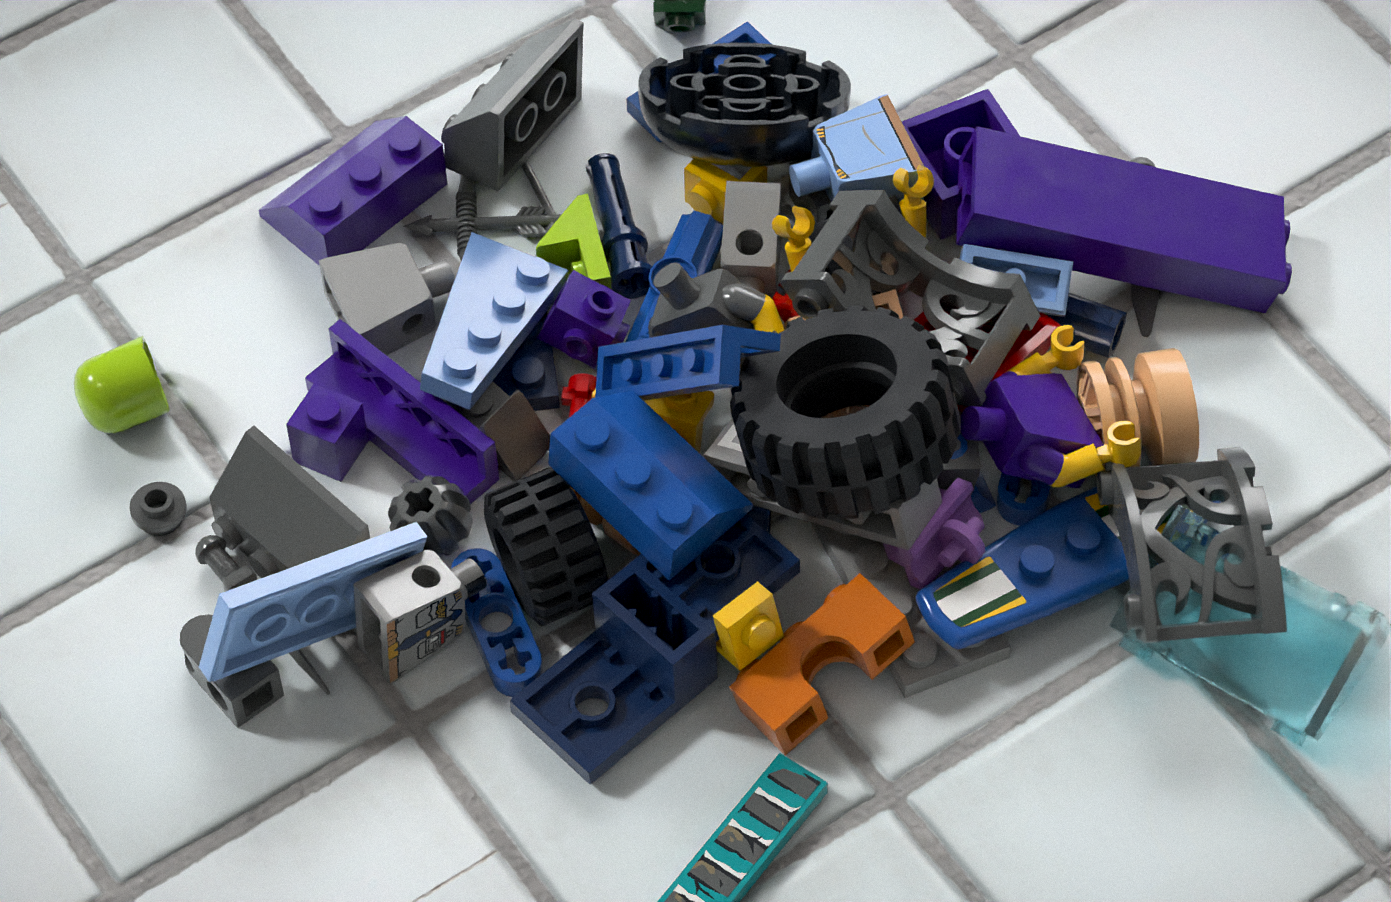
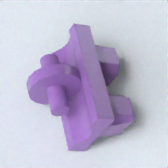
M957 478L947 490L939 488L942 504L909 550L883 543L888 559L905 568L910 586L922 589L931 583L945 566L951 567L956 560L975 564L985 553V545L979 537L985 525L982 515L974 507L971 500V493L974 489L969 481Z

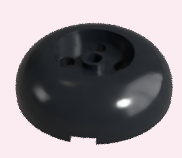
M717 43L683 49V59L668 63V60L661 57L654 60L642 70L639 76L638 95L640 109L647 125L664 144L676 152L692 159L715 165L763 167L791 162L811 154L814 128L818 124L849 110L851 82L846 72L830 60L823 62L822 66L806 61V51L763 43ZM770 53L776 54L774 58H771L768 65H766L764 59L758 57L759 55ZM720 54L730 55V57L724 60V64L718 65V74H710L714 72L713 62L717 58L716 56Z

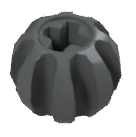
M427 475L419 482L413 479L405 483L401 487L403 492L391 500L388 510V517L391 522L389 526L390 531L417 522L427 535L423 551H435L437 555L444 553L446 556L456 552L459 549L458 542L469 536L473 524L472 516L469 513L471 510L470 502L463 490L456 484L449 483L442 476Z

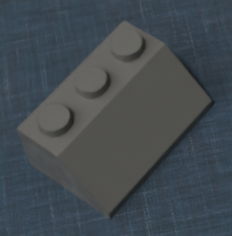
M572 19L530 37L515 54L510 53L506 56L499 71L487 84L483 83L478 86L471 101L458 115L453 114L443 127L441 141L444 143L445 167L497 192L505 185L582 99L584 22Z
M255 425L244 433L209 497L215 520L211 526L215 535L223 538L226 541V547L230 550L236 547L239 548L248 557L250 565L260 578L370 539L368 525Z

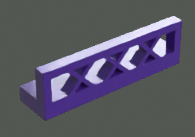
M339 319L328 328L333 355L305 377L308 391L315 383L362 402L369 441L419 481L423 480L427 475L442 476L449 483L456 484L463 490L469 499L470 505L500 480L495 441L479 431L476 426L441 398L420 390L421 383L344 321Z

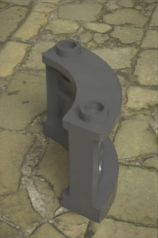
M885 190L839 191L829 205L833 214L794 271L787 272L780 281L785 292L792 300L794 310L806 320L818 316L817 311L833 308L834 312L847 311L848 306H865L868 311L876 312L871 289L881 293L895 289L896 293L905 289L910 290L922 298L924 315L936 329L929 332L937 338L943 353L946 354L957 405L981 407L987 398L984 392L1021 331H1031L1040 317L1021 275L984 269L956 257L949 264L925 249L929 240L905 220L893 205ZM848 235L854 241L852 250L843 243ZM833 259L843 269L835 270L831 276L824 271ZM986 325L994 326L990 334L981 331V329ZM966 346L979 350L971 364L965 358L968 353Z
M1240 447L1217 449L1218 460L1136 467H1125L1123 464L1109 461L1105 463V471L1097 473L1098 500L1100 505H1108V513L1114 520L1121 538L1128 569L1131 594H1127L1124 597L1126 626L1128 630H1135L1136 638L1142 642L1151 643L1217 636L1287 632L1279 555H1272L1271 546L1265 547L1262 532L1272 529V518L1263 486H1253L1256 467L1244 449ZM1220 500L1221 503H1214L1212 501ZM1183 504H1186L1188 508L1204 519L1218 524L1234 525V527L1222 531L1213 538L1206 550L1204 565L1183 553L1157 531L1163 520ZM1223 554H1235L1242 560L1240 564H1232L1225 558L1223 574L1215 571L1217 562ZM1148 555L1158 563L1151 570ZM1190 588L1201 594V609L1198 622L1162 625L1156 605V597L1159 593L1168 591L1175 595L1177 600L1174 615L1179 614L1186 607ZM1212 601L1240 612L1249 613L1251 618L1209 621Z

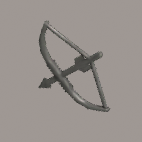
M526 160L521 167L542 207L524 206L516 216L477 217V196L474 192L475 181L461 175L458 192L455 196L456 218L432 219V215H429L403 227L429 236H433L432 232L456 231L457 254L462 261L471 232L478 234V230L517 229L524 238L529 236L531 238H540L548 232L562 214L555 213L531 165Z

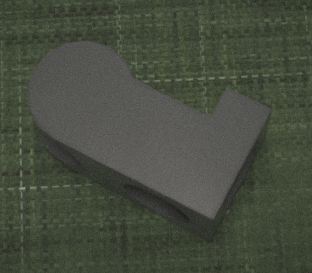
M213 615L196 616L190 619L180 632V645L184 651L186 668L200 687L231 722L239 728L284 696L279 669L269 660L217 681L209 682L199 669V664Z

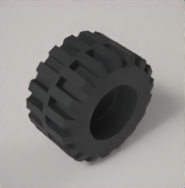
M548 467L487 493L484 496V518L489 537L513 592L527 615L538 625L545 626L593 605L592 593L608 581L607 570L589 519L576 494L565 479Z

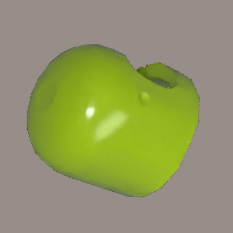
M143 336L84 361L75 373L74 391L77 402L84 417L98 431L104 433L125 431L164 415L170 410L153 364V358Z

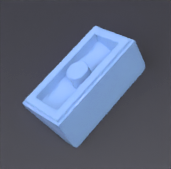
M968 244L963 245L960 260L992 271L1020 274L1039 313L1065 317L1073 262Z

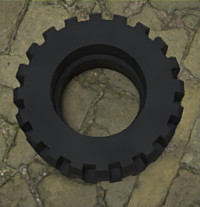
M848 306L847 311L834 312L833 308L817 311L818 316L804 320L801 316L788 322L787 329L779 333L781 334L780 351L746 357L739 372V386L731 388V415L750 478L756 482L757 488L767 498L774 502L777 501L778 505L797 514L803 509L812 518L827 520L829 514H839L840 518L845 520L859 518V513L874 510V513L878 514L890 510L891 503L899 499L907 502L917 496L921 490L920 486L924 482L931 485L943 471V463L948 464L957 447V438L961 433V419L947 357L943 353L937 338L926 329L924 330V326L906 315L899 319V315L893 310L878 307L876 312L868 311L865 306ZM871 405L850 415L822 418L831 412L843 408Z

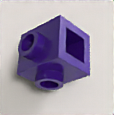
M573 270L555 298L537 338L566 353L569 357L595 369L598 361V347L623 343L630 325L622 320L631 300Z

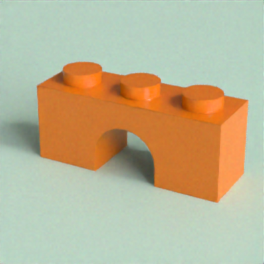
M859 573L848 584H841L834 588L825 598L823 605L804 622L800 621L790 626L784 632V637L761 659H755L744 667L737 675L736 681L729 688L740 711L786 756L829 718L819 693L811 686L812 680L819 670L834 662H849L858 666L873 680L912 646L915 640L906 616Z

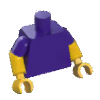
M1063 325L1053 331L1051 335V350L1043 356L1036 352L991 381L984 391L987 398L981 407H966L960 417L962 436L967 440L982 441L998 470L1006 475L1040 481L1051 487L1058 488L1064 486L1080 488L1086 477L1104 470L1103 464L1111 461L1112 463L1123 464L1125 467H1131L1137 463L1141 455L1140 438H1135V425L1132 422L1119 421L1112 424L1107 431L1108 444L1104 445L1064 376L1051 372L1055 367L1062 370L1076 369L1083 360L1084 341L1067 347L1071 344L1074 337V328L1071 325Z

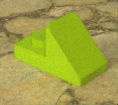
M588 194L578 195L536 246V257L567 269L568 274L575 270L612 290L611 276Z

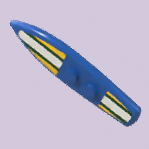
M1097 486L1057 504L985 547V553L977 563L961 562L920 589L915 597L918 608L928 626L944 642L959 650L1090 599L1128 581L1129 575L1117 526L1108 513V505H1100ZM1220 500L1212 501L1214 503H1221ZM1183 504L1163 520L1157 531L1179 549L1209 520L1198 516L1186 504ZM1148 555L1150 568L1157 565L1158 563Z

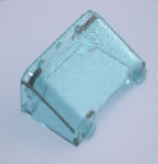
M1177 505L1161 535L1183 553L1204 565L1206 550L1213 538L1220 532L1204 524L1205 519ZM1223 554L1217 562L1215 571L1223 574L1225 558L1232 564H1240L1242 560L1235 554ZM1148 556L1151 570L1156 565H1158V563L1152 557ZM1281 565L1287 632L1144 643L1136 638L1135 630L1127 629L1124 600L1109 625L1114 631L1123 636L1118 646L1146 662H1149L1152 655L1155 654L1275 720L1270 730L1302 747L1306 738L1315 742L1319 741L1391 632V624L1383 613L1359 600L1351 606L1347 598L1336 591L1332 593ZM1191 588L1186 607L1176 615H1174L1177 600L1175 595L1171 592L1163 591L1156 597L1157 610L1162 625L1198 622L1201 609V594ZM1212 601L1209 621L1251 618L1249 613L1240 612Z

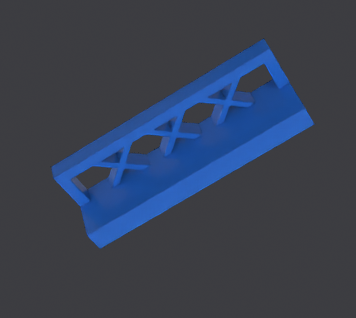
M718 325L598 347L595 397L633 390L645 401L739 386L740 358L779 352L781 334Z

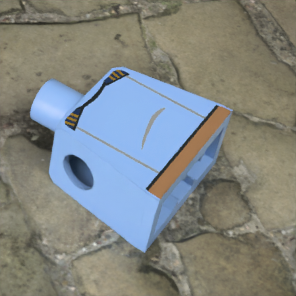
M888 94L818 124L813 130L811 159L790 165L789 175L793 189L798 197L825 189L832 202L839 191L885 190L888 197L896 195L898 202L904 199V193L898 191L894 186L893 174L899 168L906 169L909 173L908 184L910 188L918 180V165H924Z

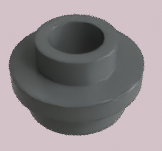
M153 482L144 485L135 492L131 498L129 508L132 520L137 527L150 535L164 536L174 532L180 526L187 511V504L183 492L177 486L167 482ZM164 503L159 508H151L153 505Z

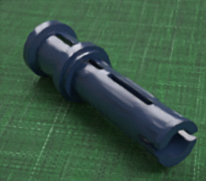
M610 153L597 154L588 160L589 165H586L585 168L590 179L604 231L601 243L606 261L610 264L612 272L610 275L612 291L627 299L643 297L649 290V273L653 267L648 263L645 254L648 249V241L645 233L635 226L618 158Z

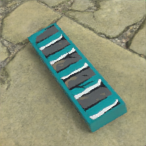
M779 753L657 902H740L828 793V782Z

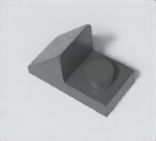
M492 381L470 410L442 399L476 426L479 431L495 441L498 468L514 482L520 480L549 451L550 435L524 394L519 390L509 397Z

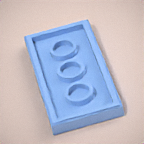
M415 522L220 593L199 669L209 682L217 681L356 628L353 584L422 552L427 535L418 523Z

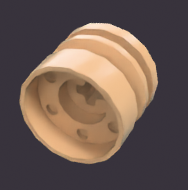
M1170 348L1139 353L1135 359L1133 380L1130 379L1123 361L1118 357L1108 358L1104 371L1100 363L1095 360L1080 363L1077 371L1076 398L1104 445L1108 444L1107 431L1112 424L1119 421H1130L1135 425V438H1140L1141 452L1142 447H1144L1152 465L1196 462L1199 452L1197 405L1192 380L1186 362L1179 350ZM1141 455L1137 463L1131 467L1140 466Z

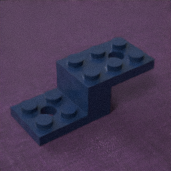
M747 514L670 581L640 554L592 593L595 631L510 700L511 713L591 785L718 678L716 642L719 640L713 615L757 581L772 594H775L800 573V559ZM711 558H725L733 564L730 570L720 574L710 573L702 567ZM589 698L602 699L609 705L603 713L596 716L584 715L577 710L578 705Z

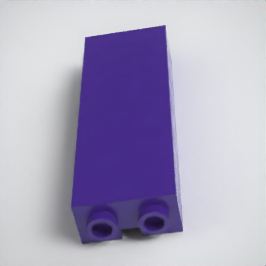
M978 126L975 128L959 158L958 193L962 194V203L957 210L956 245L963 246L968 244L1073 262L1072 271L1266 313L1278 294L1283 295L1289 287L1292 266L1286 262V245L1290 236V222L1285 219L1284 196Z

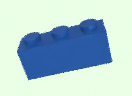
M633 390L592 398L550 434L548 465L565 479L581 497L669 581L752 510L753 504Z

